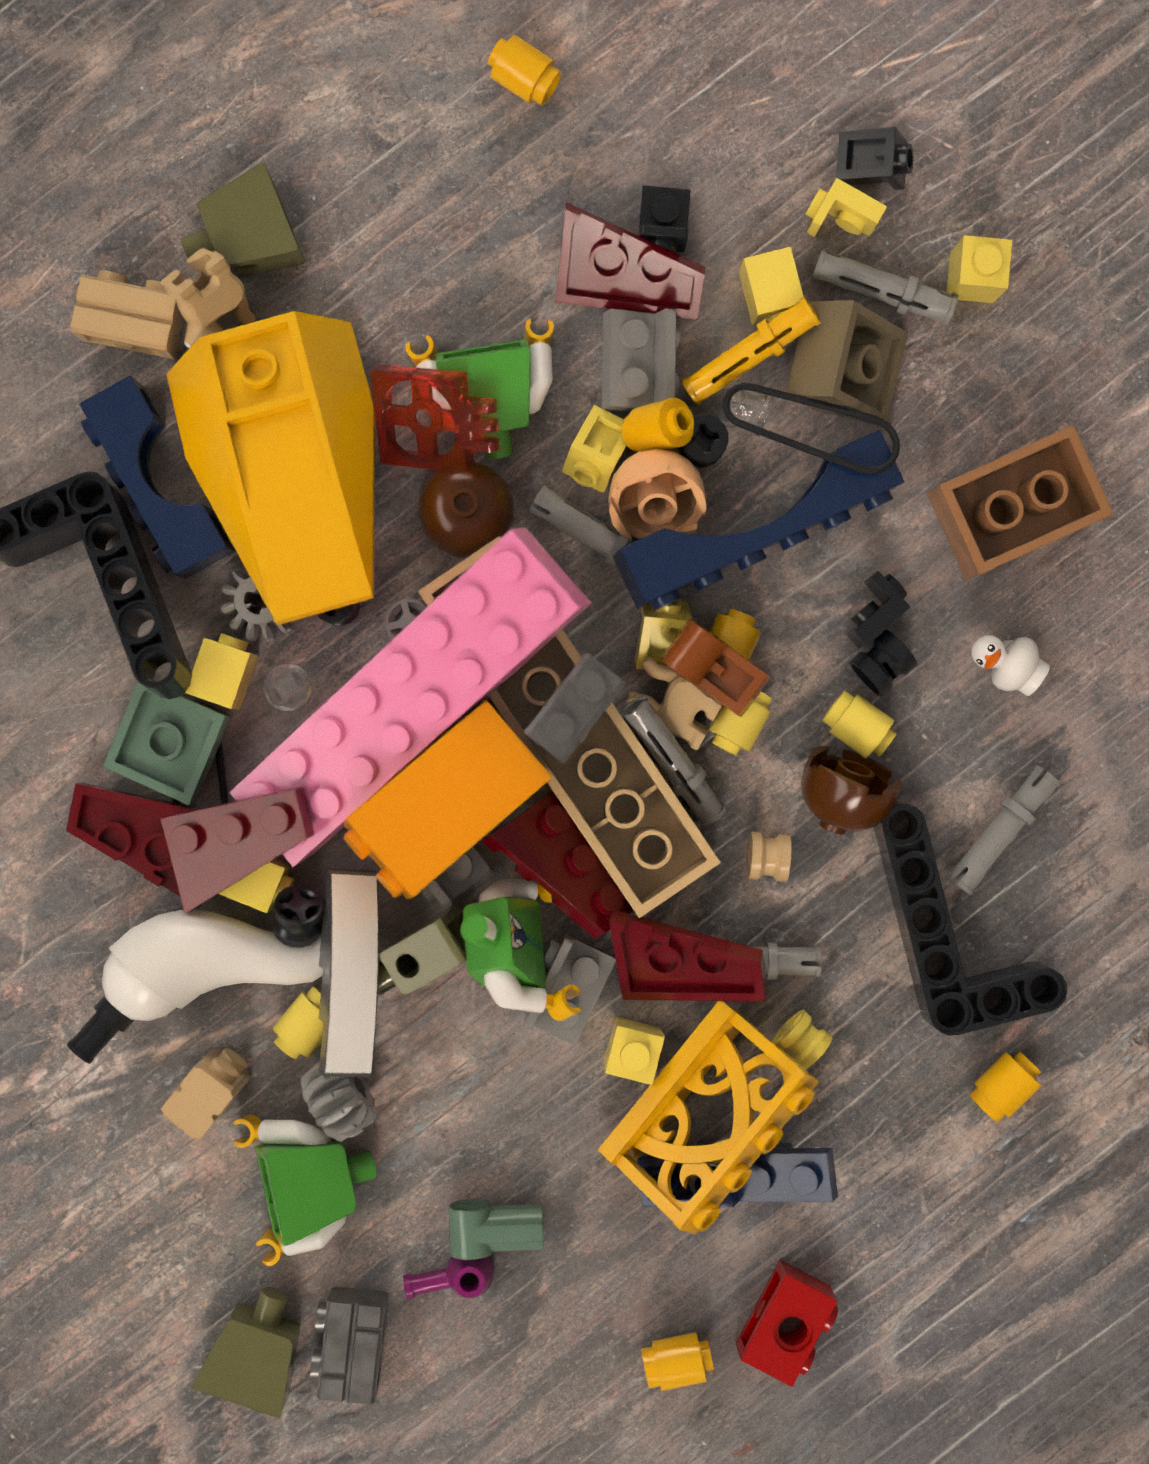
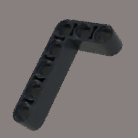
M88 471L80 473L0 508L1 562L11 567L24 566L83 540L137 681L154 694L165 699L177 698L186 692L192 678L188 661L126 502L105 477L97 472ZM104 493L101 502L95 507L89 508L92 499ZM59 513L55 523L45 527L49 517ZM14 532L11 541L5 546H1L5 536ZM120 535L118 544L114 548L105 551L107 542L112 537ZM137 577L134 588L122 594L121 591L124 583L130 578ZM153 619L154 624L150 633L143 637H138L140 626L147 620ZM170 662V673L163 680L155 682L154 676L158 667Z
M895 802L886 819L874 827L923 1019L940 1033L953 1036L1035 1016L1059 1008L1067 996V983L1059 972L1037 962H1026L965 978L926 820L917 807L907 803ZM904 811L909 818V828L904 835L895 837L889 829L890 818L894 813ZM916 858L921 865V873L915 881L905 883L901 877L902 865L906 860ZM922 905H929L933 914L931 923L923 929H916L913 924L914 912ZM934 952H942L944 956L943 968L934 975H927L924 965L926 959ZM1040 975H1045L1048 985L1046 991L1041 996L1033 998L1030 993L1032 981ZM993 987H999L1002 993L1000 1003L992 1009H985L983 1004L985 993ZM946 999H954L956 1003L954 1015L946 1021H938L936 1011L939 1004Z

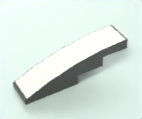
M328 869L318 964L323 969L319 1019L323 1022L319 1072L323 1077H372L379 973L378 879L375 876L378 872Z

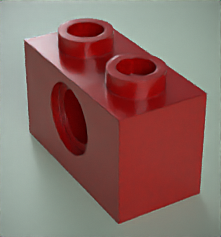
M780 1259L736 1341L740 1360L793 1387L799 1374L805 1375L809 1371L816 1353L814 1345L821 1332L827 1333L836 1320L838 1314V1306L836 1304L838 1301L830 1285ZM788 1317L801 1319V1324L796 1330L792 1332L779 1330V1326L784 1319Z

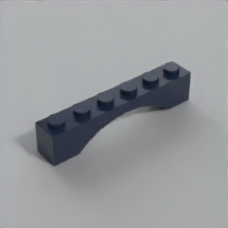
M879 429L836 449L831 454L861 466L875 467L886 462L891 452ZM823 460L814 481L801 499L783 516L769 524L743 533L721 536L691 535L664 528L620 548L612 557L636 608L639 609L651 603L653 610L656 611L681 599L678 590L694 583L697 591L724 579L721 570L737 563L740 571L767 559L763 551L779 543L782 550L785 551L809 539L806 530L822 523L825 531L830 530L852 519L848 511L864 504L868 512L893 500L890 491L905 481L896 462L886 471L871 475L859 473Z

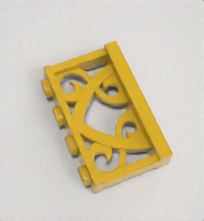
M718 1001L655 1078L653 1085L647 1088L598 1151L610 1163L615 1164L680 1231L696 1234L698 1231L706 1230L716 1221L721 1211L719 1205L730 1192L738 1191L745 1185L752 1174L750 1167L761 1153L766 1154L779 1143L783 1136V1130L781 1129L791 1116L802 1113L809 1106L815 1095L813 1089L819 1081L754 1026L736 1008L724 1001ZM741 1032L764 1053L744 1063L733 1040ZM713 1065L717 1069L715 1076L717 1078L723 1076L727 1071L728 1076L716 1084L707 1085L704 1081L705 1074ZM763 1066L777 1067L783 1075V1086L772 1100H765L762 1096V1090L765 1085L773 1082L765 1078H757L750 1082L748 1076ZM732 1088L734 1116L731 1138L709 1145L686 1146L691 1131V1118L684 1100L691 1092L702 1096H716ZM754 1111H757L760 1115L754 1121ZM671 1116L677 1117L679 1121L678 1133L673 1144L669 1142L673 1138L675 1131L671 1130L666 1133L663 1130V1126ZM642 1152L665 1160L659 1172L658 1182L636 1162ZM721 1162L714 1171L709 1165ZM677 1163L683 1164L679 1176L684 1188L687 1189V1183L692 1176H698L701 1180L700 1189L687 1202H681L676 1199L671 1190V1176Z

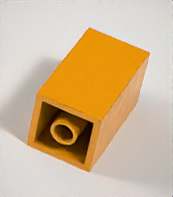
M486 700L349 815L344 822L348 832L344 834L343 839L361 860L369 855L381 868V871L375 875L376 878L394 898L402 893L406 899H410L541 788L552 776Z

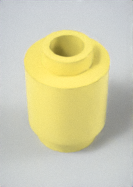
M845 690L822 719V722L831 727L829 733L865 759L872 752L880 757L896 736V733L890 729L894 719L858 693L853 697Z
M760 692L742 717L722 705L715 720L711 721L707 729L715 735L711 743L734 756H737L740 749L750 752L771 713L768 707L772 698Z
M313 985L307 993L302 991L272 1027L278 1035L274 1043L293 1059H297L300 1054L310 1058L322 1043L323 1022L319 1019L321 988Z

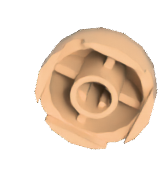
M654 448L639 451L627 458L613 475L608 497L612 525L622 536L630 538V541H632V536L642 539L664 528L692 535L698 529L697 522L703 514L705 516L707 510L706 495L700 473L690 460L673 450Z

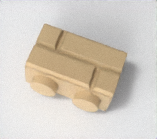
M99 270L98 277L82 274L76 295L77 303L74 305L70 325L71 332L76 337L85 342L176 360L185 319L178 309L176 298L171 297L160 281L147 280L145 287L127 284L128 278L112 271Z
M213 1048L191 1069L180 1083V1086L162 1106L163 1116L191 1138L201 1140L251 1078L249 1071L245 1069L248 1066L247 1062L238 1053L229 1048H224L223 1051L220 1048Z

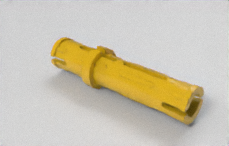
M802 297L800 301L768 322L766 319H763L757 324L758 329L721 353L717 358L689 377L682 379V383L692 400L699 406L704 400L741 377L772 354L778 357L786 352L784 346L815 325L818 326L821 321L808 300Z

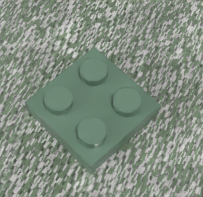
M137 681L103 767L182 803L194 805L227 729L231 715L183 694L173 699L161 698Z

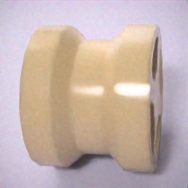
M751 831L746 857L747 879L758 880L765 875L773 876L776 881L787 882L791 866L790 834L779 833L775 838L765 837L761 832Z

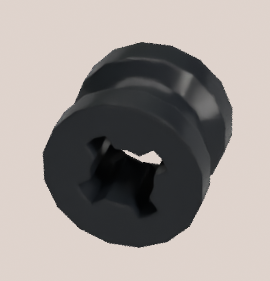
M699 414L693 417L694 431L691 440L685 446L678 447L680 455L690 460L696 468H706L714 465L722 457L728 445L729 433L725 424L718 417L711 414ZM704 432L707 433L710 437H712V436H714V437H713V438H709L707 435L704 434Z
M305 885L286 887L278 893L274 902L273 932L276 938L281 943L290 947H305L314 943L322 932L323 899L315 889Z

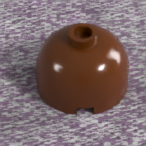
M456 461L439 468L426 482L419 498V519L426 536L440 550L457 558H467L498 536L502 538L509 532L514 521V500L506 481L492 468L475 461Z
M829 746L814 747L803 770L801 791L810 812L820 819L819 825L829 832L844 835L847 830L862 831L876 827L886 819L901 789L902 782L900 779L895 783L890 782L891 770L867 757L865 759L853 751L844 749L842 759L827 755L830 749Z

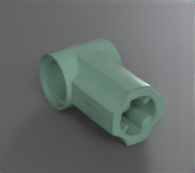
M467 1199L455 1201L448 1206L450 1255L453 1258L474 1260L492 1255L493 1251L544 1249L542 1204L492 1206L491 1202L486 1200Z

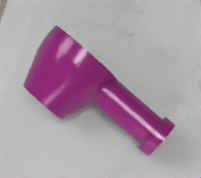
M490 1256L474 1260H461L451 1257L445 1269L417 1275L405 1274L403 1275L406 1298L412 1299L415 1298V1295L451 1288L454 1293L463 1298L479 1297L489 1289L493 1282L494 1265ZM465 1273H474L479 1280L473 1285H466L462 1282L461 1277Z

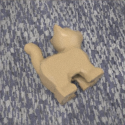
M202 248L186 260L192 269L199 270V276L194 281L192 279H185L178 270L172 271L161 280L164 289L169 292L171 297L176 298L178 309L187 322L184 339L187 349L199 337L224 331L217 320L232 310L237 320L243 325L256 321L255 314L249 309V302L242 281L232 274L228 261L217 251L211 252Z
M647 658L642 666L644 671L650 677L664 680L668 683L663 701L658 703L649 695L630 691L628 694L629 699L626 700V703L629 704L638 697L647 696L649 703L674 737L686 740L690 748L698 751L707 734V726L694 719L696 713L701 710L704 711L706 717L713 722L723 704L701 687L677 673L670 666L659 664L654 658ZM629 725V728L631 729V731H632L634 734H636V733L634 732V730L631 728V726Z

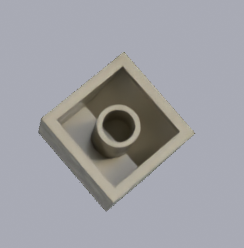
M855 300L808 301L821 323L799 336L786 392L876 415L888 421L908 333ZM805 405L813 410L876 424L873 422Z

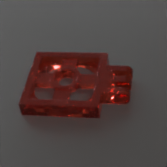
M378 365L370 370L381 464L432 470L459 469L467 471L469 466L474 464V451L490 453L500 450V439L498 437L482 435V433L497 432L499 430L498 419L480 416V414H493L497 412V400L469 396L467 372ZM410 380L412 403L409 405L392 404L391 389L399 382ZM432 387L443 395L452 410L442 409L433 400ZM422 409L430 414V426L425 427L418 422L416 417L418 410ZM395 425L410 427L416 434L417 451L404 450L397 443ZM440 430L456 431L454 445L448 454L438 453L436 433Z

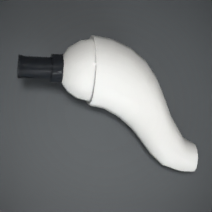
M184 909L159 914L131 928L109 947L111 954L104 964L102 986L105 995L94 1006L95 1014L87 1021L77 1035L67 1043V1046L81 1060L91 1064L95 1060L96 1055L119 1030L125 1032L134 1020L150 1021L164 1017L175 1008L182 1009L199 995L216 988L239 983L293 985L313 982L323 975V969L318 965L321 934L311 945L290 947L281 943L273 931L261 929L214 911L194 909L185 914Z

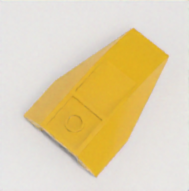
M292 311L199 337L166 374L185 458L276 624L281 625L374 598L375 407L352 323Z

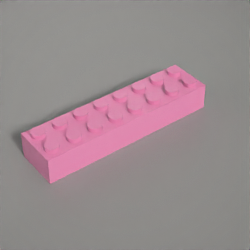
M526 527L511 529L229 793L237 801L303 786L315 835L282 854L293 867L314 855L345 827L344 822L349 815L459 724L591 604L590 600Z

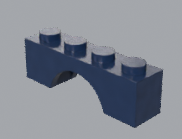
M130 375L79 403L87 417L81 421L85 433L96 447L102 444L110 458V461L105 463L106 470L119 489L126 487L134 501L133 504L128 506L130 513L142 531L149 529L158 544L152 548V551L166 573L173 571L176 576L187 579L235 552L214 512L204 504L181 505L169 502L155 487L150 473V454L154 442L165 428V425L145 389L137 380Z

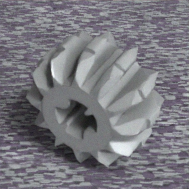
M235 569L232 575L240 583L238 588L236 589L229 585H224L222 588L224 594L234 597V602L225 603L221 606L222 613H238L229 624V627L237 632L247 626L245 638L252 642L256 641L262 629L266 642H275L276 622L268 608H262L259 614L256 613L259 607L253 605V599L255 595H261L251 577L248 578L244 572ZM289 623L277 625L285 634L289 635L293 632V628Z
M319 1061L301 1078L302 1097L308 1104V1111L313 1114L316 1124L323 1128L326 1136L339 1142L349 1137L354 1138L364 1132V1128L372 1124L377 1117V1109L374 1105L375 1098L369 1091V1084L362 1077H323L319 1072Z

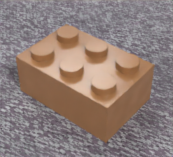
M1074 425L940 484L926 493L965 580L983 574L1113 515V511Z

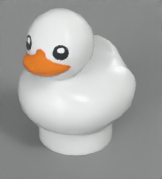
M985 635L978 638L971 649L974 662L982 668L992 669V682L996 688L1003 691L1018 690L1024 695L1030 696L1042 684L1050 669V665L1039 658L1037 644L1033 639L1027 637L1001 641L993 635Z

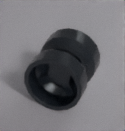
M888 630L883 631L874 639V647L868 652H860L849 661L856 675L879 697H882L893 687V680L896 677L907 675L918 665L915 657L905 644Z

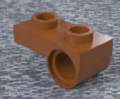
M692 618L687 621L661 657L673 670L701 687L741 717L771 679V676Z

